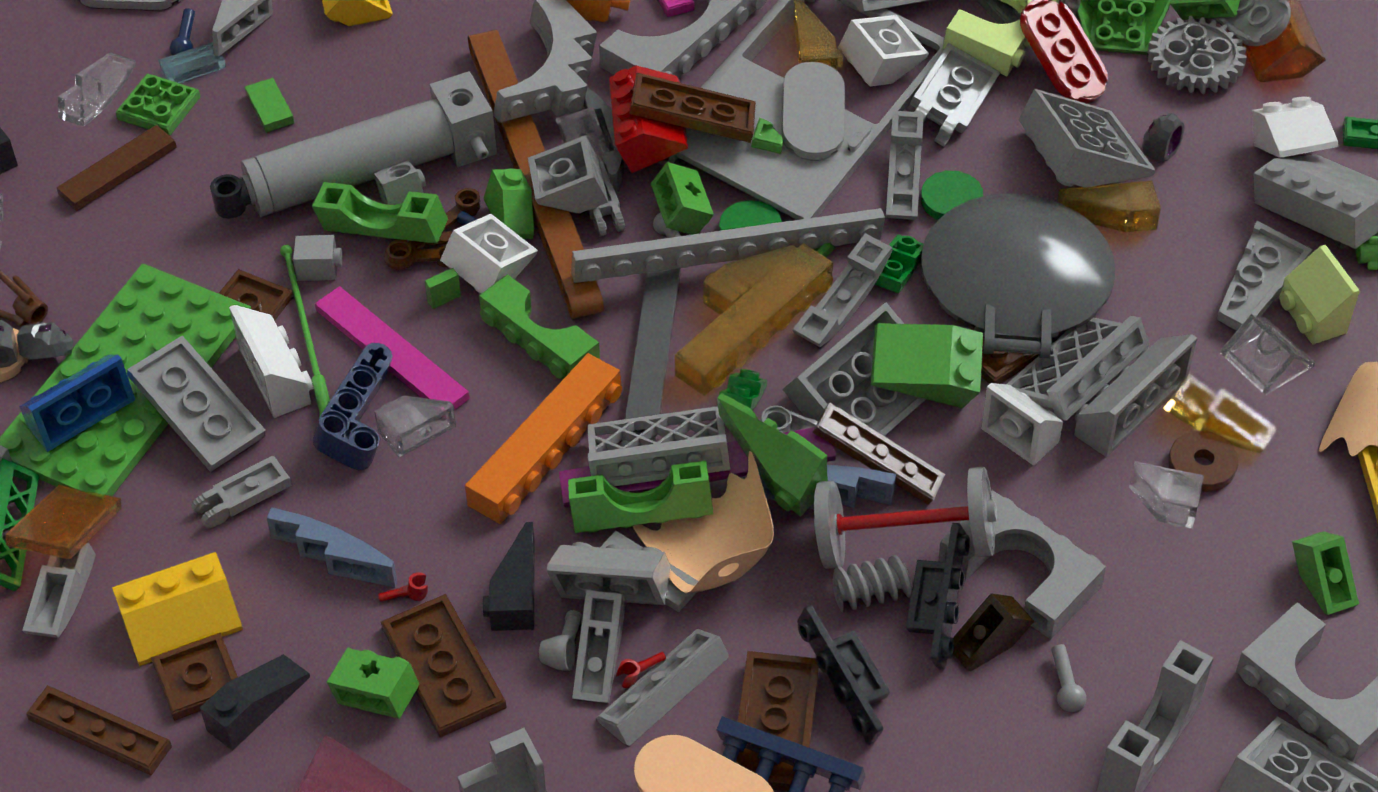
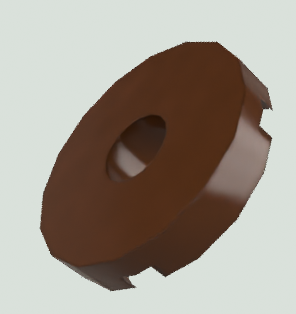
M1193 431L1183 434L1174 441L1169 453V469L1174 478L1193 489V486L1202 488V491L1206 492L1223 489L1232 482L1238 468V454L1233 445L1223 436L1210 431ZM1200 457L1206 458L1212 464L1201 465L1195 459Z

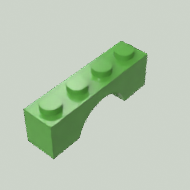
M323 182L312 205L323 229L333 232L437 244L448 221L438 195L408 191L403 203L387 205L365 197L352 185Z
M508 274L479 295L480 315L487 325L494 326L500 330L511 343H517L525 349L533 360H539L546 365L557 378L564 379L587 353L600 359L599 342L578 326L574 325L564 329H548L534 323L529 318L532 313L530 290Z
M706 460L672 465L667 478L659 486L641 493L619 490L612 486L604 475L568 479L569 502L575 533L597 532L601 529L616 527L628 528L638 524L664 523L669 520L700 518L704 515L713 514Z

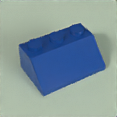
M116 354L107 355L91 363L83 370L60 381L57 385L38 396L32 397L19 407L27 427L48 452L135 401V397L122 358Z

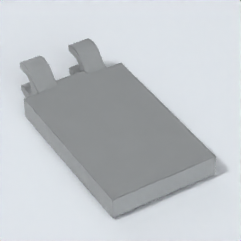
M948 43L913 96L910 105L916 108L914 112H924L923 123L927 117L941 125L934 141L945 147L954 130L961 134L964 133L996 82L1000 72Z

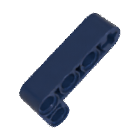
M371 343L363 349L320 415L313 437V445L318 451L356 470H364L372 464L380 442L378 433L371 427L359 422V420L385 381L393 358L391 350L384 344Z

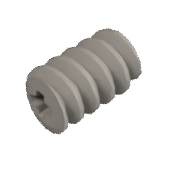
M891 555L888 558V562L883 558H877L874 566L869 561H863L860 569L856 564H850L847 568V573L840 566L834 569L833 591L841 612H843L845 601H848L852 610H856L858 598L862 599L866 607H870L872 595H875L878 602L883 604L886 592H889L893 601H897L898 590L900 589L903 590L907 598H911L912 589L908 570L897 555Z

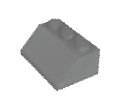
M576 542L572 546L560 545L547 565V572L561 598L585 599L586 590L623 594L626 597V603L665 605L671 565L666 553L653 547L629 550L620 545H608L606 548L592 547L587 543Z

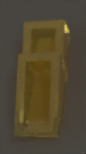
M1190 374L1176 387L1163 409L1199 431L1213 432L1223 436L1233 446L1259 454L1265 449L1277 430V427L1224 388H1221L1216 394Z

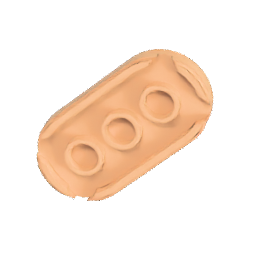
M665 735L655 738L640 750L635 760V780L640 792H774L769 783L758 774L685 736Z

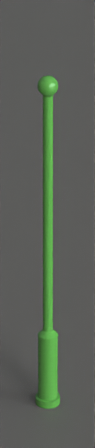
M283 245L280 248V254L285 257L314 376L311 380L320 418V415L330 402L325 377L320 375L291 258L293 249L290 245Z

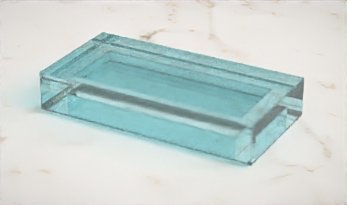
M213 42L158 60L165 78L177 83L226 68L223 56L220 55L218 57L214 55Z

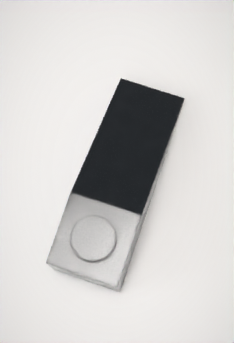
M526 522L490 580L489 595L483 596V617H490L491 631L534 630L535 537L533 522Z
M283 654L227 682L200 707L207 732L233 751L310 678V673Z

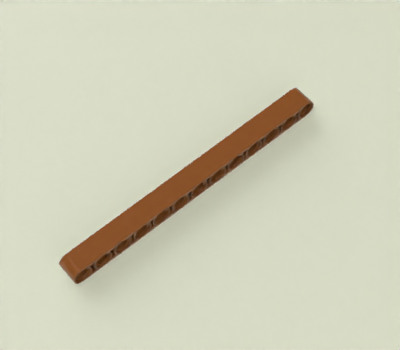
M497 29L468 35L467 37L470 54L492 112H494L497 91L518 84ZM527 115L500 123L495 118L513 168L522 170L531 187L533 220L571 319L604 312L603 298L596 280L573 282L571 276L572 252L584 250L570 212L540 205L535 200L528 158L544 152L545 149L532 116Z

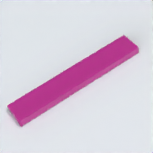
M340 286L315 303L316 311L360 348L364 349L371 343H381L387 346L393 356L388 371L444 417L470 399L468 390Z

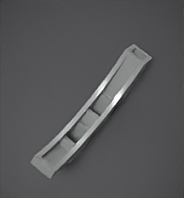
M534 0L530 23L540 35L547 50L548 58L544 65L529 78L516 85L497 91L493 116L499 123L547 110H552L557 117L583 110L588 87L586 83L588 82L593 60L592 55L597 31L566 0Z

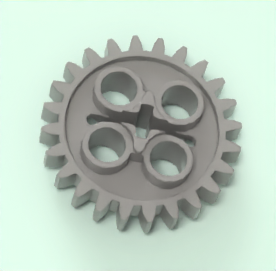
M1189 16L1188 22L1177 18L1176 25L1167 21L1165 28L1159 26L1157 33L1152 34L1147 53L1149 54L1148 62L1152 63L1151 70L1158 71V79L1167 77L1166 85L1175 82L1178 83L1177 90L1187 86L1189 93H1192L1195 88H1199L1200 92L1205 94L1206 88L1217 92L1218 85L1227 89L1229 82L1236 83L1237 77L1242 76L1243 68L1245 67L1247 56H1245L1246 47H1242L1243 40L1235 39L1236 33L1233 31L1226 32L1227 25L1217 27L1216 20L1208 24L1205 22L1204 17H1201L1199 22H1195L1193 17Z

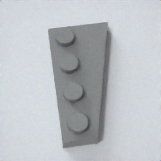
M1256 221L1242 259L1237 266L1234 278L1219 309L1217 320L1246 335L1280 295L1285 277L1310 256L1313 249Z

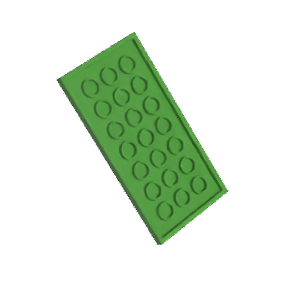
M142 263L73 347L72 354L64 358L34 396H38L57 385L60 381L69 378L107 355L118 354L122 358L127 373L128 368L182 335L212 368L236 337L229 307L238 305L251 309V306ZM129 379L135 401L48 452L27 427L21 412L1 435L0 446L8 449L13 463L34 471L39 475V480L104 507L168 425V422Z

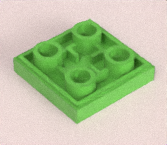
M147 73L116 111L117 120L148 130L157 125L168 135H171L200 99V92L198 89Z

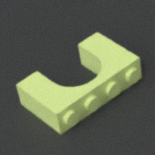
M1031 0L1000 1L1009 4L1021 15L1022 10ZM961 9L958 10L948 25L942 47L945 49L949 43L1005 76H1008L1013 66L1019 67L1025 55V47L1031 48L1022 32L1020 19L1008 24H997Z

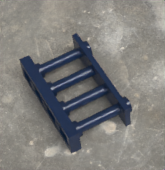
M723 716L716 729L725 746L722 756L736 762L739 752L743 753L745 749L759 753L757 757L760 761L755 773L767 782L774 765H779L780 761L794 766L793 771L795 775L788 792H804L809 778H814L815 774L829 779L828 783L831 786L828 792L849 791L851 787L861 790L866 777L864 768Z

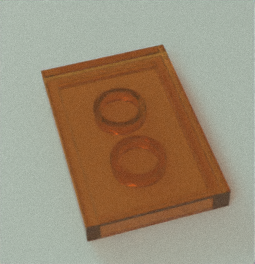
M58 485L5 534L6 545L71 559L122 509L121 498Z

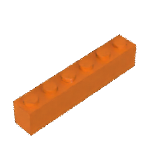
M587 353L465 484L467 506L498 524H501L508 515H513L528 493L534 492L539 487L542 478L548 471L555 469L559 465L562 456L568 449L575 447L579 443L582 434L588 428L587 425L596 424L607 406L619 399L622 393L620 370Z

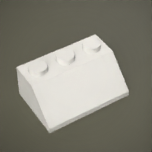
M238 305L229 307L239 351L273 418L310 405L309 390L313 389L312 381L307 371H300L301 362L296 349L288 348L289 339L283 325L277 327L270 314Z

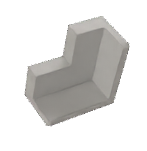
M525 728L489 742L492 762L457 776L460 792H546L543 762Z

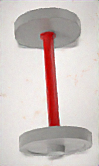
M976 467L968 470V506L844 517L837 484L834 481L817 483L814 495V530L823 567L826 570H831L843 566L846 544L845 531L970 520L972 541L976 555L978 557L993 556L995 550L997 507L995 500H992L990 481L986 468Z

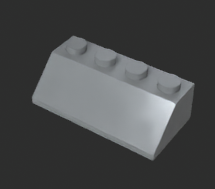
M1189 334L1160 338L1150 348L1147 347L1142 351L1131 366L1127 365L1118 373L1115 381L1110 385L1106 384L1099 390L1096 398L1089 405L1085 403L1075 415L1077 422L1074 436L1105 457L1110 455L1188 380L1197 337Z

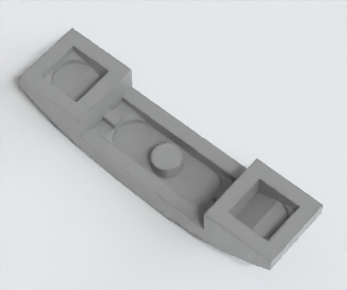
M893 111L886 218L917 220L924 112Z
M865 233L848 255V265L816 307L811 305L793 328V333L819 347L832 339L854 315L873 288L893 251L892 247Z

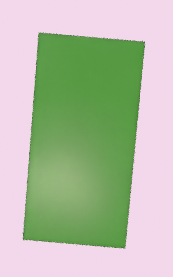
M274 78L245 86L246 95L265 132L294 124L293 114Z

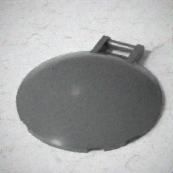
M1005 193L987 195L954 207L945 213L930 229L923 245L921 270L928 291L933 292L939 300V306L957 321L961 318L975 325V330L983 333V354H993L994 351L1039 354V358L1050 359L1051 338L1057 337L1060 331L1071 327L1078 329L1095 317L1099 308L1107 303L1115 280V262L1108 242L1094 224L1066 205L1047 198L1027 194Z

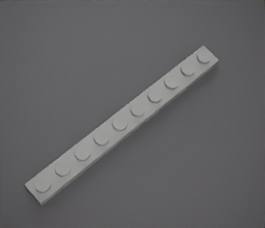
M879 208L573 251L571 276L573 282L578 283L795 252L800 249L811 250L820 248L823 244L830 242L834 246L858 243L865 233L879 240L881 239L885 216L882 209Z

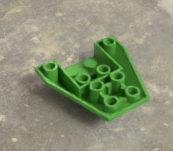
M1081 0L1077 14L1080 25L1095 50L1147 55L1152 34L1157 33L1158 27L1161 26L1171 5V0Z

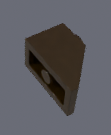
M991 593L953 637V654L968 671H973L1012 648L1034 623V620L1013 596Z

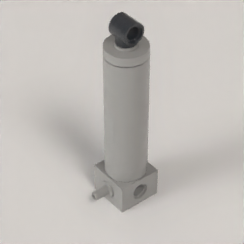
M470 71L429 84L431 99L241 160L240 164L243 175L240 178L225 174L216 177L211 182L210 190L215 211L220 217L231 219L242 215L247 205H254L258 215L264 217L273 214V212L276 213L315 200L323 182L346 184L354 187L375 180L373 173L407 160L415 167L450 155L455 165L460 167L496 155L497 149L492 109Z

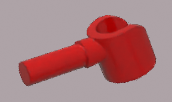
M420 572L413 573L409 577L408 585L379 593L380 602L401 596H409L415 601L423 600L428 593V585H424L426 575Z
M660 652L639 662L625 659L620 663L615 676L628 674L622 683V687L630 688L636 683L639 673L666 660L664 652Z

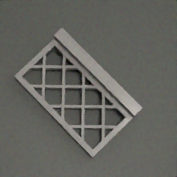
M1130 316L1123 323L1093 317L1088 323L1078 329L1071 327L1051 344L1050 359L1039 358L1038 356L1006 385H1011L1019 392L1027 394L1032 401L1040 406L1053 408L1055 415L1059 419L1068 420L1150 345L1140 317ZM1087 328L1094 329L1092 331L1083 333ZM1094 340H1099V341H1096V342L1089 343V344H1086V345H1082V346H1081V344H1084V343H1087V342H1091V341H1094ZM1076 346V348L1062 351L1064 349ZM1078 358L1077 360L1060 364L1061 362H1065V361H1068V360H1072V359ZM1055 364V366L1041 370L1044 367H1048ZM1056 376H1057V378H1055V379H1052V380H1049V381H1045V382L1039 383V381L1046 380V379L1053 378V377H1056ZM1034 383V385L1021 388L1022 386Z
M718 406L587 425L589 443L588 462L591 476L604 475L612 486L663 480L667 478L672 465L705 460L708 473L731 470L725 426L719 416ZM715 419L708 425L700 423L704 420ZM669 425H679L674 430L666 428ZM645 429L640 435L633 433L635 430ZM689 430L698 432L692 437L684 435ZM612 434L606 440L597 437L598 435ZM655 435H660L663 437L658 442L650 440ZM623 439L629 441L624 447L617 445Z

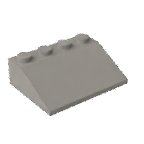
M1038 89L1033 90L1019 118V122L1025 129V134L1036 145V150L1046 160V165L1055 173L1058 182L1069 187L1078 185L1087 188L1154 175L1155 168L1112 111Z
M1317 154L1274 158L1253 173L1255 204L1354 249L1378 232V180Z
M887 302L870 314L782 389L807 418L818 421L825 407L831 402L885 436L926 400L871 385L875 325L877 323L904 324Z
M1277 716L1236 757L1219 792H1378V777L1346 757L1338 756L1326 745Z

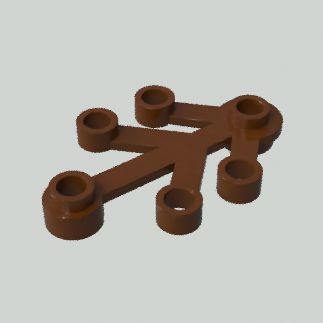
M464 188L456 193V206L446 213L448 221L443 231L457 221V216L461 211L471 216L477 214L481 208L480 194L477 190ZM453 231L442 232L437 244H447ZM394 239L387 246L384 260L387 266L396 270L409 268L414 262L436 261L439 266L448 267L440 261L446 246H441L438 249H421L425 245H435L436 243L411 240L407 242V240Z

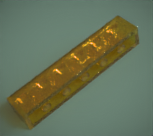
M803 243L675 354V376L704 396L713 388L720 387L731 372L736 368H741L748 360V357L757 349L764 348L775 333L779 330H784L792 318L800 311L804 312L818 295L826 293L833 283V262Z

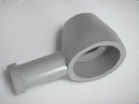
M576 610L568 611L565 616L562 634L541 641L539 659L542 664L561 671L572 670L576 655L575 638L583 619V615Z

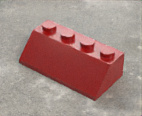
M637 65L629 69H622L616 72L614 76L609 77L615 146L631 173L688 149L685 127L629 114L636 73L680 83V80L675 75Z

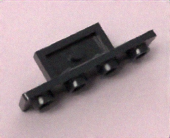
M953 522L946 562L917 560L906 628L909 632L934 634L930 659L938 669H945L947 659H951L953 656L954 640L951 637L952 625L957 624L959 619V604L956 600L958 590L963 589L965 582L962 562L963 556H968L970 550L969 535L966 534L960 523Z
M809 605L803 609L797 620L799 634L805 642H809L816 654L815 658L818 667L823 673H827L834 685L833 689L837 700L841 704H845L852 716V724L855 731L864 737L867 744H871L878 739L883 731V726L872 709L871 704L887 698L890 690L855 630L832 640L812 605Z

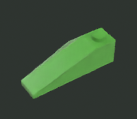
M721 393L717 397L719 416L746 456H749V451L753 453L759 475L773 494L778 505L786 511H794L801 517L814 503L816 484L828 481L827 455L792 430L787 435L780 432L775 421L767 418L764 422H761L751 408Z

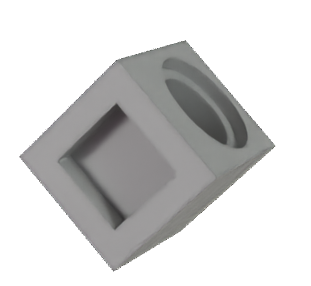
M408 160L373 173L384 204L396 205L403 203L408 191L424 193L422 187L426 186L424 175L420 169H415Z

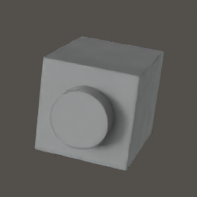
M334 235L295 236L293 262L297 281L336 280L337 267H342V249L336 248Z

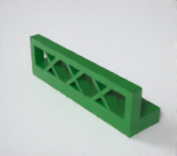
M2 459L0 461V560L5 559L12 573L11 577L0 573V586L16 591L21 586L39 475L32 470ZM13 476L27 481L26 491L21 493L18 491L12 481ZM13 502L22 514L21 518L16 521L7 509L8 504ZM8 530L17 542L16 547L9 549L2 538L3 532Z

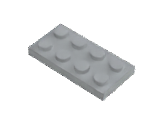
M183 335L127 369L129 379L210 472L265 437L266 430Z

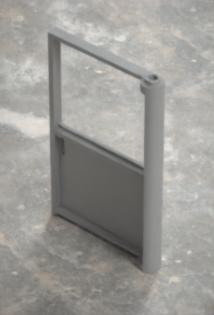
M778 0L700 88L755 101L754 132L759 118L771 122L773 128L782 136L784 78L751 61L804 1L815 2L817 0ZM837 0L859 11L850 0ZM885 8L861 12L871 18L897 15L919 42L937 50V52L878 124H873L845 109L843 144L838 151L836 150L831 153V156L821 160L801 158L794 154L793 149L787 148L784 142L782 152L778 154L751 147L752 140L751 143L686 128L688 149L663 159L658 163L661 165H665L667 162L674 164L680 158L796 220L818 217L891 128L893 111H904L909 106L913 96L943 52L944 37Z

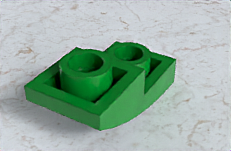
M898 234L889 244L893 251L874 285L900 293L921 260L924 243L918 242L911 236Z
M740 369V373L736 372L729 376L727 388L720 391V394L722 393L753 410L760 401L767 387L768 380L759 378L760 373L757 371Z

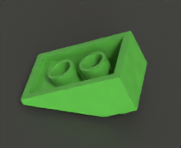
M877 323L874 333L871 385L964 408L980 393L983 333L955 325Z

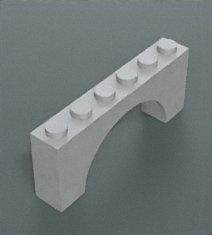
M707 0L709 5L697 21L680 31L667 35L637 36L618 29L599 45L600 67L614 75L622 69H629L637 65L675 75L679 78L681 75L689 72L692 66L702 57H706L711 49L720 41H724L737 26L742 25L753 12L762 8L766 0Z

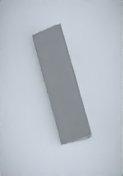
M696 629L666 656V660L656 664L596 718L598 723L622 743L628 746L632 745L728 659V652L720 636Z

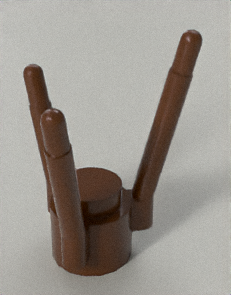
M0 270L1 281L18 295L13 303L16 315L0 310V318L12 321L20 327L25 326L26 323L29 325L41 323L48 313L47 304L42 302L19 276L14 275L13 282Z

